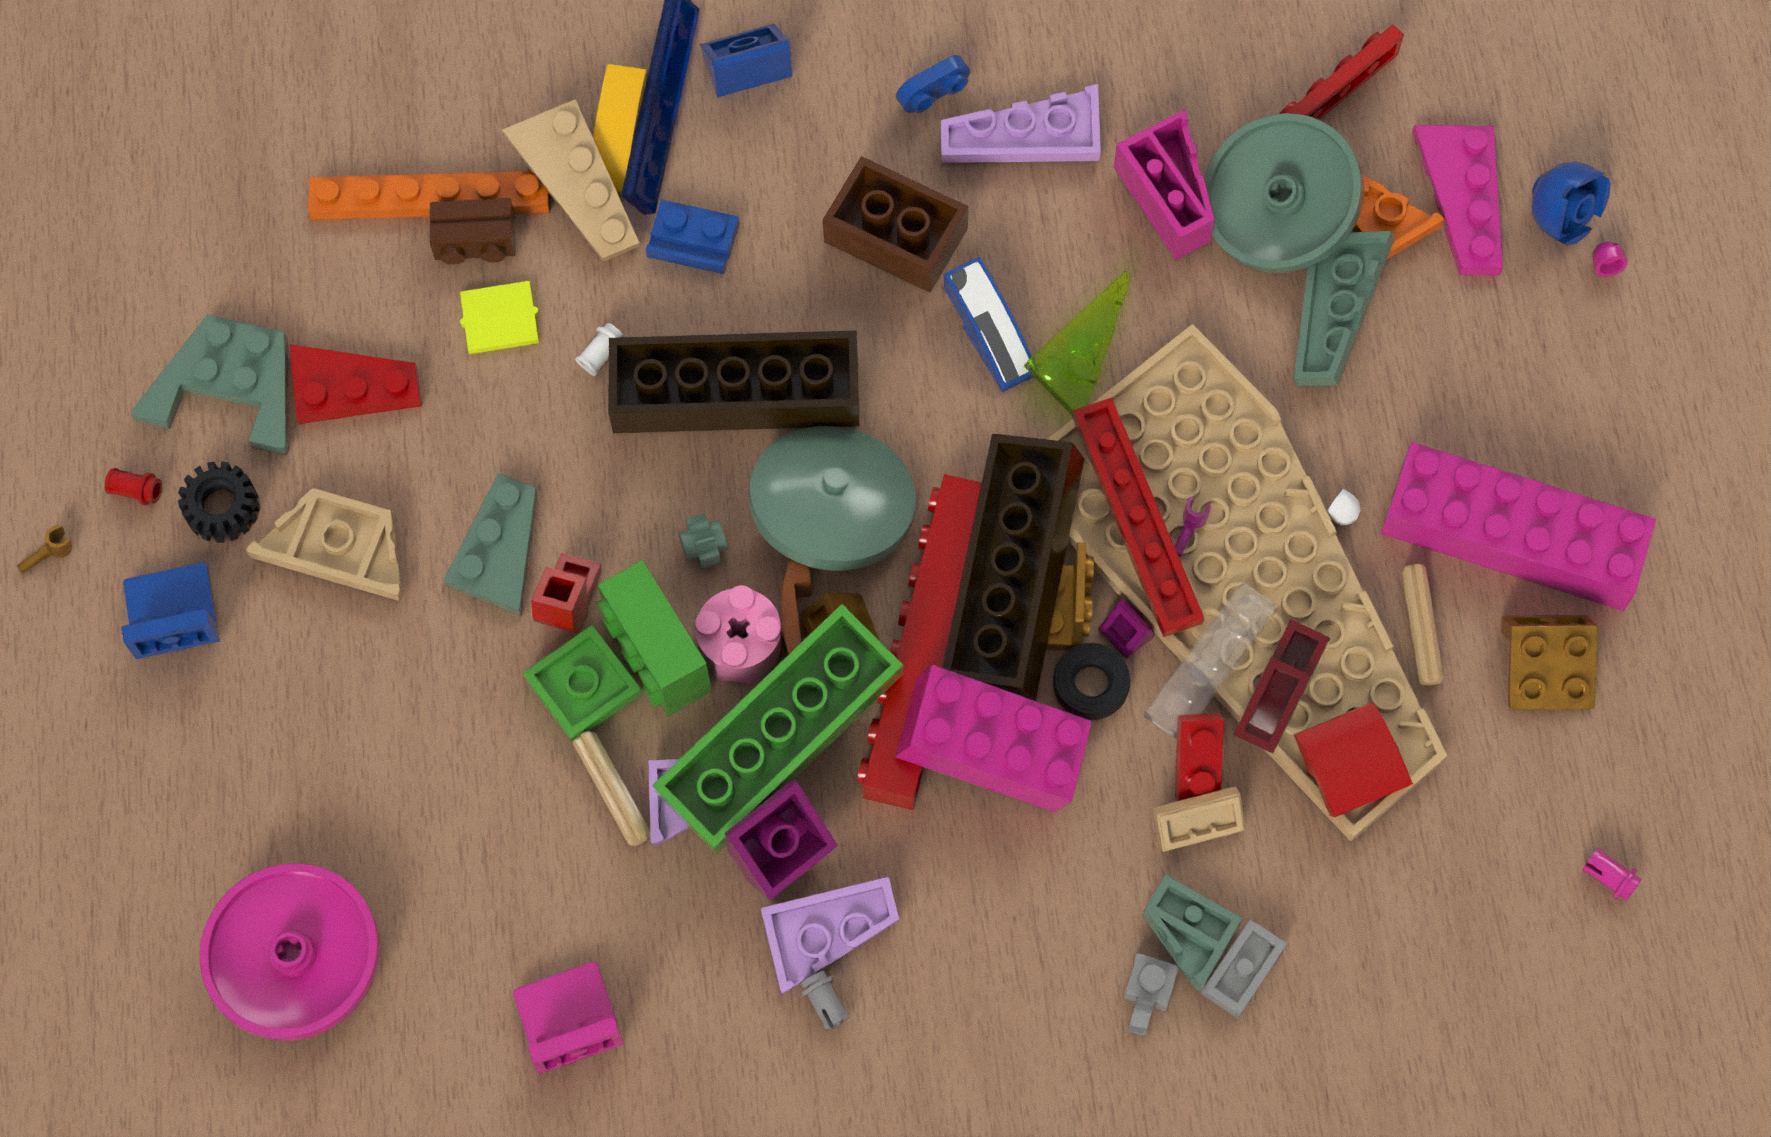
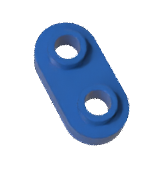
M950 56L908 79L898 89L896 99L906 112L921 113L948 93L956 94L961 91L968 83L967 78L970 75V68L961 56Z

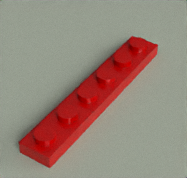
M1109 398L1073 410V421L1162 636L1166 637L1203 624V613L1113 399Z

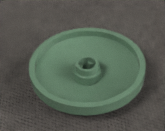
M1300 114L1270 115L1254 120L1239 128L1215 152L1204 176L1215 219L1212 230L1214 239L1237 262L1246 267L1270 273H1287L1305 269L1319 263L1335 252L1355 227L1364 197L1361 168L1347 141L1328 124Z
M815 426L788 433L774 441L763 451L755 463L751 474L748 503L752 519L758 531L778 552L795 562L812 568L846 571L875 564L889 556L902 544L912 525L916 507V491L912 477L905 464L896 453L879 440L849 428Z

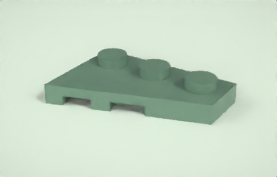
M497 474L444 578L446 586L522 616L524 582L527 578L530 540H532L537 502V490L535 487L503 474Z

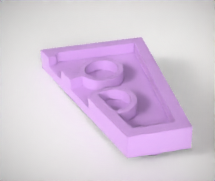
M889 877L761 908L781 995L899 921Z

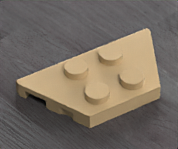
M312 488L298 501L297 506L293 510L285 512L274 522L275 528L259 543L253 541L247 548L246 552L250 558L401 601L402 587L394 518L391 510Z

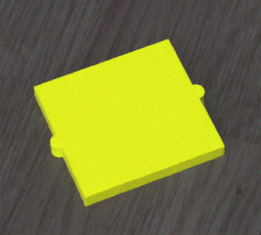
M530 281L460 292L463 318L460 319V324L462 328H465L469 354L539 343L536 323L539 311L533 303Z

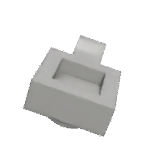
M1140 953L1136 954L1124 994V999L1136 1002L1128 1032L1145 1037L1153 1008L1166 1012L1179 969L1178 965Z

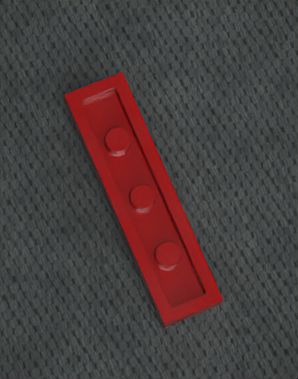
M1393 24L1382 34L1375 32L1367 39L1359 53L1354 57L1348 55L1343 58L1331 76L1326 80L1323 78L1318 79L1308 89L1306 96L1298 103L1295 101L1290 102L1280 114H1300L1318 120L1322 119L1399 54L1404 34Z

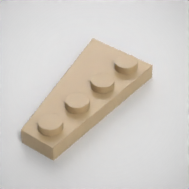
M576 99L502 129L505 138L514 146L527 166L536 174L547 188L549 194L569 216L572 223L603 262L640 247L638 238Z

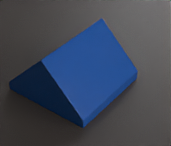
M775 24L700 44L717 98L792 77L789 41Z

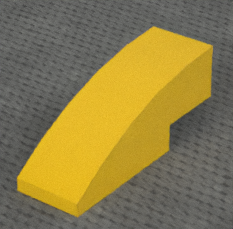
M607 63L593 139L618 195L626 196L642 130L641 116L649 84L646 69Z

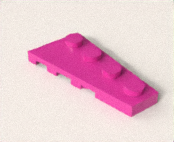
M1414 125L1412 134L1416 145H1419L1426 176L1430 177L1435 192L1433 197L1437 209L1441 210L1442 216L1445 219V233L1459 275H1500L1503 263L1494 126Z

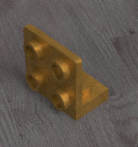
M1077 543L1074 566L1063 565L1046 647L1048 650H1070L1081 644V637H1089L1093 611V597H1090L1094 573V557L1086 556V543Z
M1587 615L1502 616L1501 633L1510 641L1508 706L1512 710L1593 709L1595 707L1598 625Z

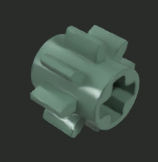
M705 513L686 519L688 529L678 533L687 561L691 562L698 559L702 569L721 563L719 552L727 550L728 545L719 519L709 522Z

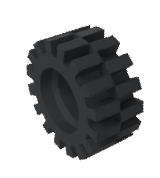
M221 461L220 468L217 467L215 462H208L209 470L203 472L201 466H198L194 469L197 477L193 479L190 475H187L184 479L187 488L180 486L178 492L182 498L178 500L179 508L191 530L196 535L200 534L202 539L209 542L211 537H213L216 543H224V536L228 535L231 541L238 539L235 532L239 529L245 535L250 530L247 522L255 524L257 516L254 511L260 510V504L257 500L259 498L247 474H244L238 466L235 465L232 469L229 462ZM225 489L234 494V503L228 511L219 515H212L204 510V501L211 493Z

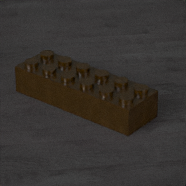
M857 330L609 338L608 414L613 433L860 426Z
M992 434L943 663V669L1036 701L1085 460L1073 442Z

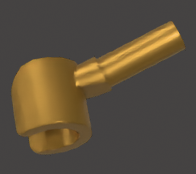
M56 525L47 530L45 533L46 544L16 565L22 574L51 555L63 558L70 554L72 550L70 538L59 544L54 543L64 536V528Z

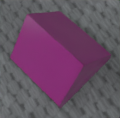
M1124 599L1119 601L1098 628L1125 658H1129L1154 637L1150 626Z

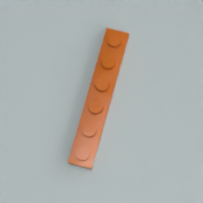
M532 171L309 177L308 214L311 220L429 217L430 202L511 198L515 214L550 213V194Z

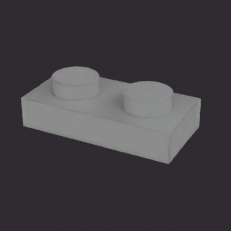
M1250 919L1203 988L1201 995L1238 1019L1288 943Z

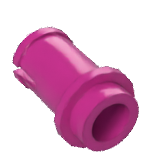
M1600 848L1596 849L1582 869L1583 872H1587L1615 892L1614 898L1617 899L1620 896L1626 901L1642 880L1635 875L1637 870L1633 868L1632 871H1629L1602 852Z

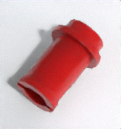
M111 468L105 479V491L107 494L138 499L140 504L148 505L150 502L156 503L162 493V481L156 478L154 473L147 472L144 475Z

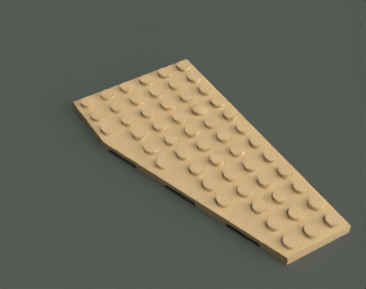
M1192 324L1093 403L1109 398L1113 399L1174 546L1184 525L1182 516L1187 500L1195 496L1191 508L1195 513H1203L1206 510L1207 504L1210 503L1211 505L1206 524L1201 528L1195 529L1182 556L1179 557L1203 613V624L1166 637L1162 636L1073 419L1047 439L1073 442L1085 458L1068 542L1076 550L1078 542L1086 543V556L1094 557V569L1133 608L1162 642L1238 722H1240L1290 619L1330 637L1320 662L1274 753L1266 752L1350 841H1353L1441 765L1447 758V754L1425 709L1421 708L1393 652L1394 646L1366 590L1363 591L1336 536V529L1310 476L1306 475L1280 423L1281 417L1277 409ZM1374 702L1397 745L1413 785L1337 817H1331L1315 777L1309 775L1294 734Z

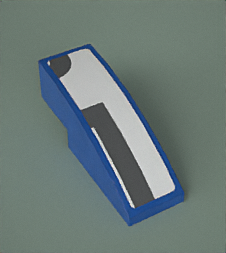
M980 256L945 273L943 289L962 318L964 331L1001 391L1004 392L1038 375V369L1018 325Z

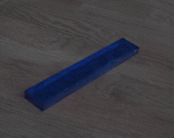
M664 0L621 193V197L643 215L655 214L700 11L691 0Z

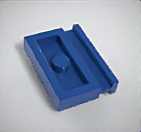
M661 199L651 231L650 242L646 247V255L649 258L724 274L727 259L730 257L739 227V217Z

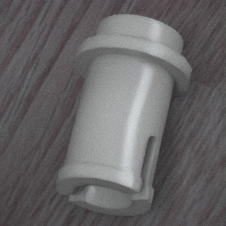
M820 971L801 983L804 989L801 994L803 998H809L824 1025L825 1031H829L841 1025L842 1021H847L850 1015L846 1012L831 985L834 982L833 977H827L824 971Z

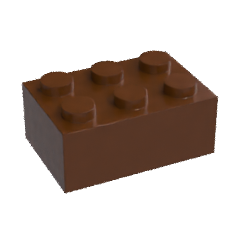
M861 156L823 218L824 242L923 290L931 292L968 229L969 206Z

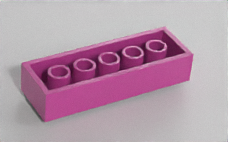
M1411 442L1401 467L1381 534L1624 611L1636 593L1656 519Z

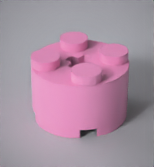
M740 585L714 595L704 604L696 617L695 630L699 652L707 663L710 674L718 680L727 683L730 681L753 684L764 679L778 665L783 647L781 621L778 611L772 602L748 586ZM736 634H740L741 636L746 634L747 637L741 639V637H739Z

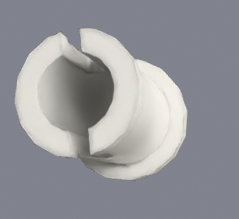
M607 323L604 327L599 326L596 329L597 336L575 359L592 376H596L599 369L609 359V338L625 337L619 329L610 323Z

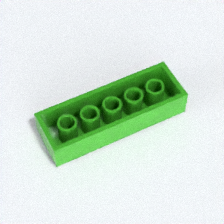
M841 604L652 785L656 794L717 855L726 846L724 833L790 781L795 780L903 675V664Z

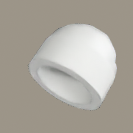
M1343 488L1327 512L1334 523L1349 525L1357 520L1361 508L1357 498Z

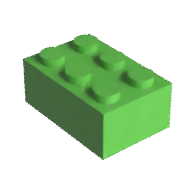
M643 560L598 584L601 600L596 602L602 614V617H600L610 637L612 639L617 637L623 649L621 651L622 656L632 673L634 674L639 671L640 678L644 683L642 688L654 708L661 705L667 716H670L712 692L707 663Z

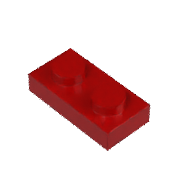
M1220 713L1177 715L1175 797L1177 801L1221 790L1224 718Z

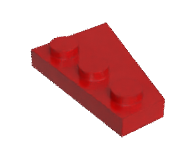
M290 344L296 418L299 424L422 406L418 369L413 362Z

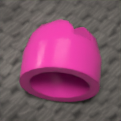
M1604 241L1597 245L1592 253V262L1599 276L1608 277L1616 275L1623 271L1628 264L1624 250L1616 243Z

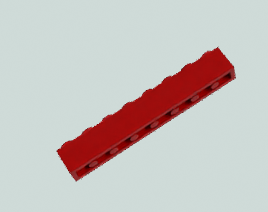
M944 474L941 488L933 487L928 505V511L934 512L931 526L923 524L918 549L924 550L921 564L913 563L908 587L914 588L911 602L903 601L900 610L898 625L904 626L901 641L893 639L890 652L903 664V675L878 698V703L884 706L880 719L873 718L867 738V743L873 744L870 759L862 758L857 775V783L863 784V799L914 810L924 767L896 758L895 755L916 678L931 665L943 668L982 482Z

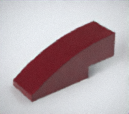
M1290 619L1233 735L1272 754L1274 753L1320 662L1330 637Z

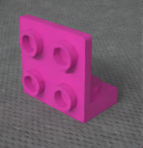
M596 962L581 965L516 988L513 991L530 1045L528 1049L539 1074L624 1045Z

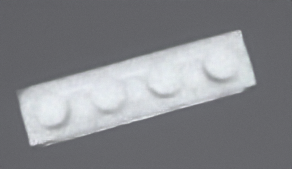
M1242 582L1147 708L1144 717L1177 739V715L1200 714L1275 614L1278 605Z

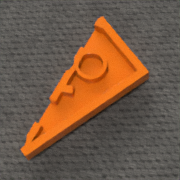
M1362 175L1364 197L1361 212L1353 231H1391L1395 239L1387 260L1443 226L1445 219L1441 214L1434 211L1433 215H1430L1408 204L1409 198L1399 193L1389 192L1383 185Z

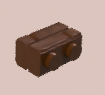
M511 198L430 202V246L435 260H441L446 264H460L466 258H482L487 262H500L505 259V256L516 255L515 212Z

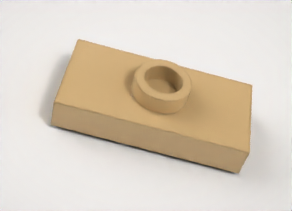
M1236 786L1153 808L1158 842L1163 852L1246 831L1241 795Z

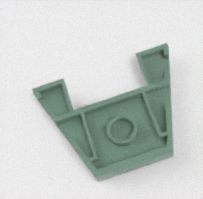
M206 315L133 408L131 413L133 419L137 422L170 429L184 391L253 406L260 409L248 440L251 447L287 455L289 451L286 387L288 386V339L285 332Z

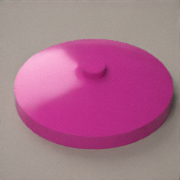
M303 863L270 866L252 873L236 883L225 893L212 910L204 927L200 943L201 975L205 988L214 1004L232 1023L242 1030L261 1038L277 1041L310 1038L324 1033L344 1021L354 1012L367 995L373 984L379 964L380 938L378 927L369 906L353 885L338 874L319 866Z

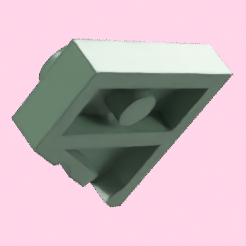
M1166 874L1142 915L1194 989L1199 992L1205 986L1242 920V917Z

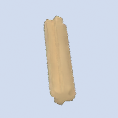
M1423 564L1407 565L1404 567L1402 576L1419 682L1423 686L1437 685L1442 682L1444 675L1427 570Z
M590 731L583 732L573 740L577 753L627 843L630 846L642 844L650 838V830L597 734Z

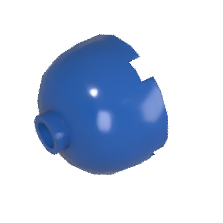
M1578 161L1561 163L1541 175L1534 183L1532 189V214L1539 228L1548 236L1565 245L1578 243L1592 230L1591 227L1585 225L1591 220L1593 215L1601 217L1610 196L1611 183L1609 178L1603 176L1605 173Z

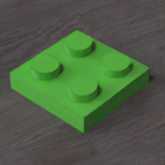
M593 625L522 673L524 679L572 743L577 736L583 732L591 731L643 695L641 688Z

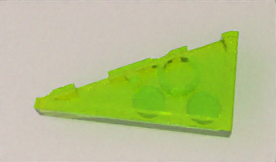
M1125 271L1024 365L1071 415L1073 410L1089 404L1094 386L1098 381L1101 365L1107 354L1116 327L1115 323L1128 291V279L1130 276Z

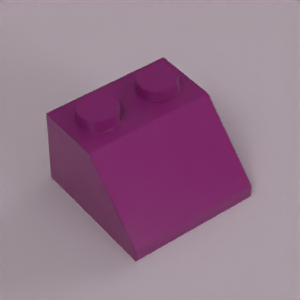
M794 779L724 833L727 850L747 881L769 900L838 846L805 793Z

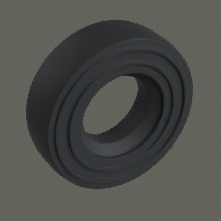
M1084 643L1071 648L1060 658L1054 671L1053 688L1057 700L1068 713L1087 720H1099L1112 715L1124 704L1130 688V674L1125 661L1115 650L1099 643ZM1086 667L1099 668L1108 678V687L1100 695H1084L1077 689L1075 684L1077 673Z

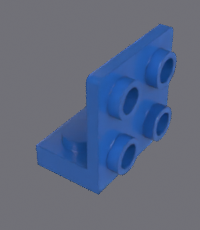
M202 562L141 575L123 581L129 625L121 627L124 644L135 659L220 641L209 569L205 563Z

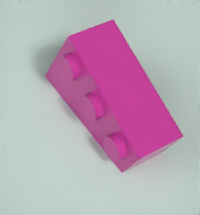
M1186 109L1117 143L1113 167L1175 260L1210 243L1215 221L1204 177L1200 173L1196 158L1195 143L1191 139Z

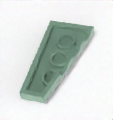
M1391 231L1350 233L1335 252L1319 263L1307 268L1294 381L1297 386H1335L1339 384L1395 238Z

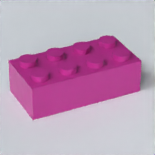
M931 665L916 678L895 757L1056 812L1073 800L1092 721Z

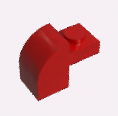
M561 553L554 569L545 567L532 597L533 620L537 623L570 632H579L588 616L587 606L601 575V564Z

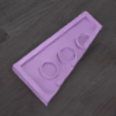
M1098 84L1084 87V91L1067 95L1066 91L1049 95L1048 100L1028 104L1027 100L1013 103L1011 108L996 112L987 109L941 120V163L1100 161Z

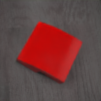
M1374 702L1294 734L1309 775L1315 777L1331 817H1337L1413 785L1397 745Z

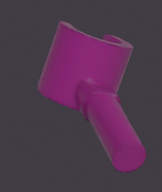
M1195 496L1190 497L1186 502L1182 516L1184 525L1174 546L1179 557L1182 556L1195 529L1201 528L1206 524L1210 513V503L1207 504L1206 510L1203 513L1192 511L1191 508Z

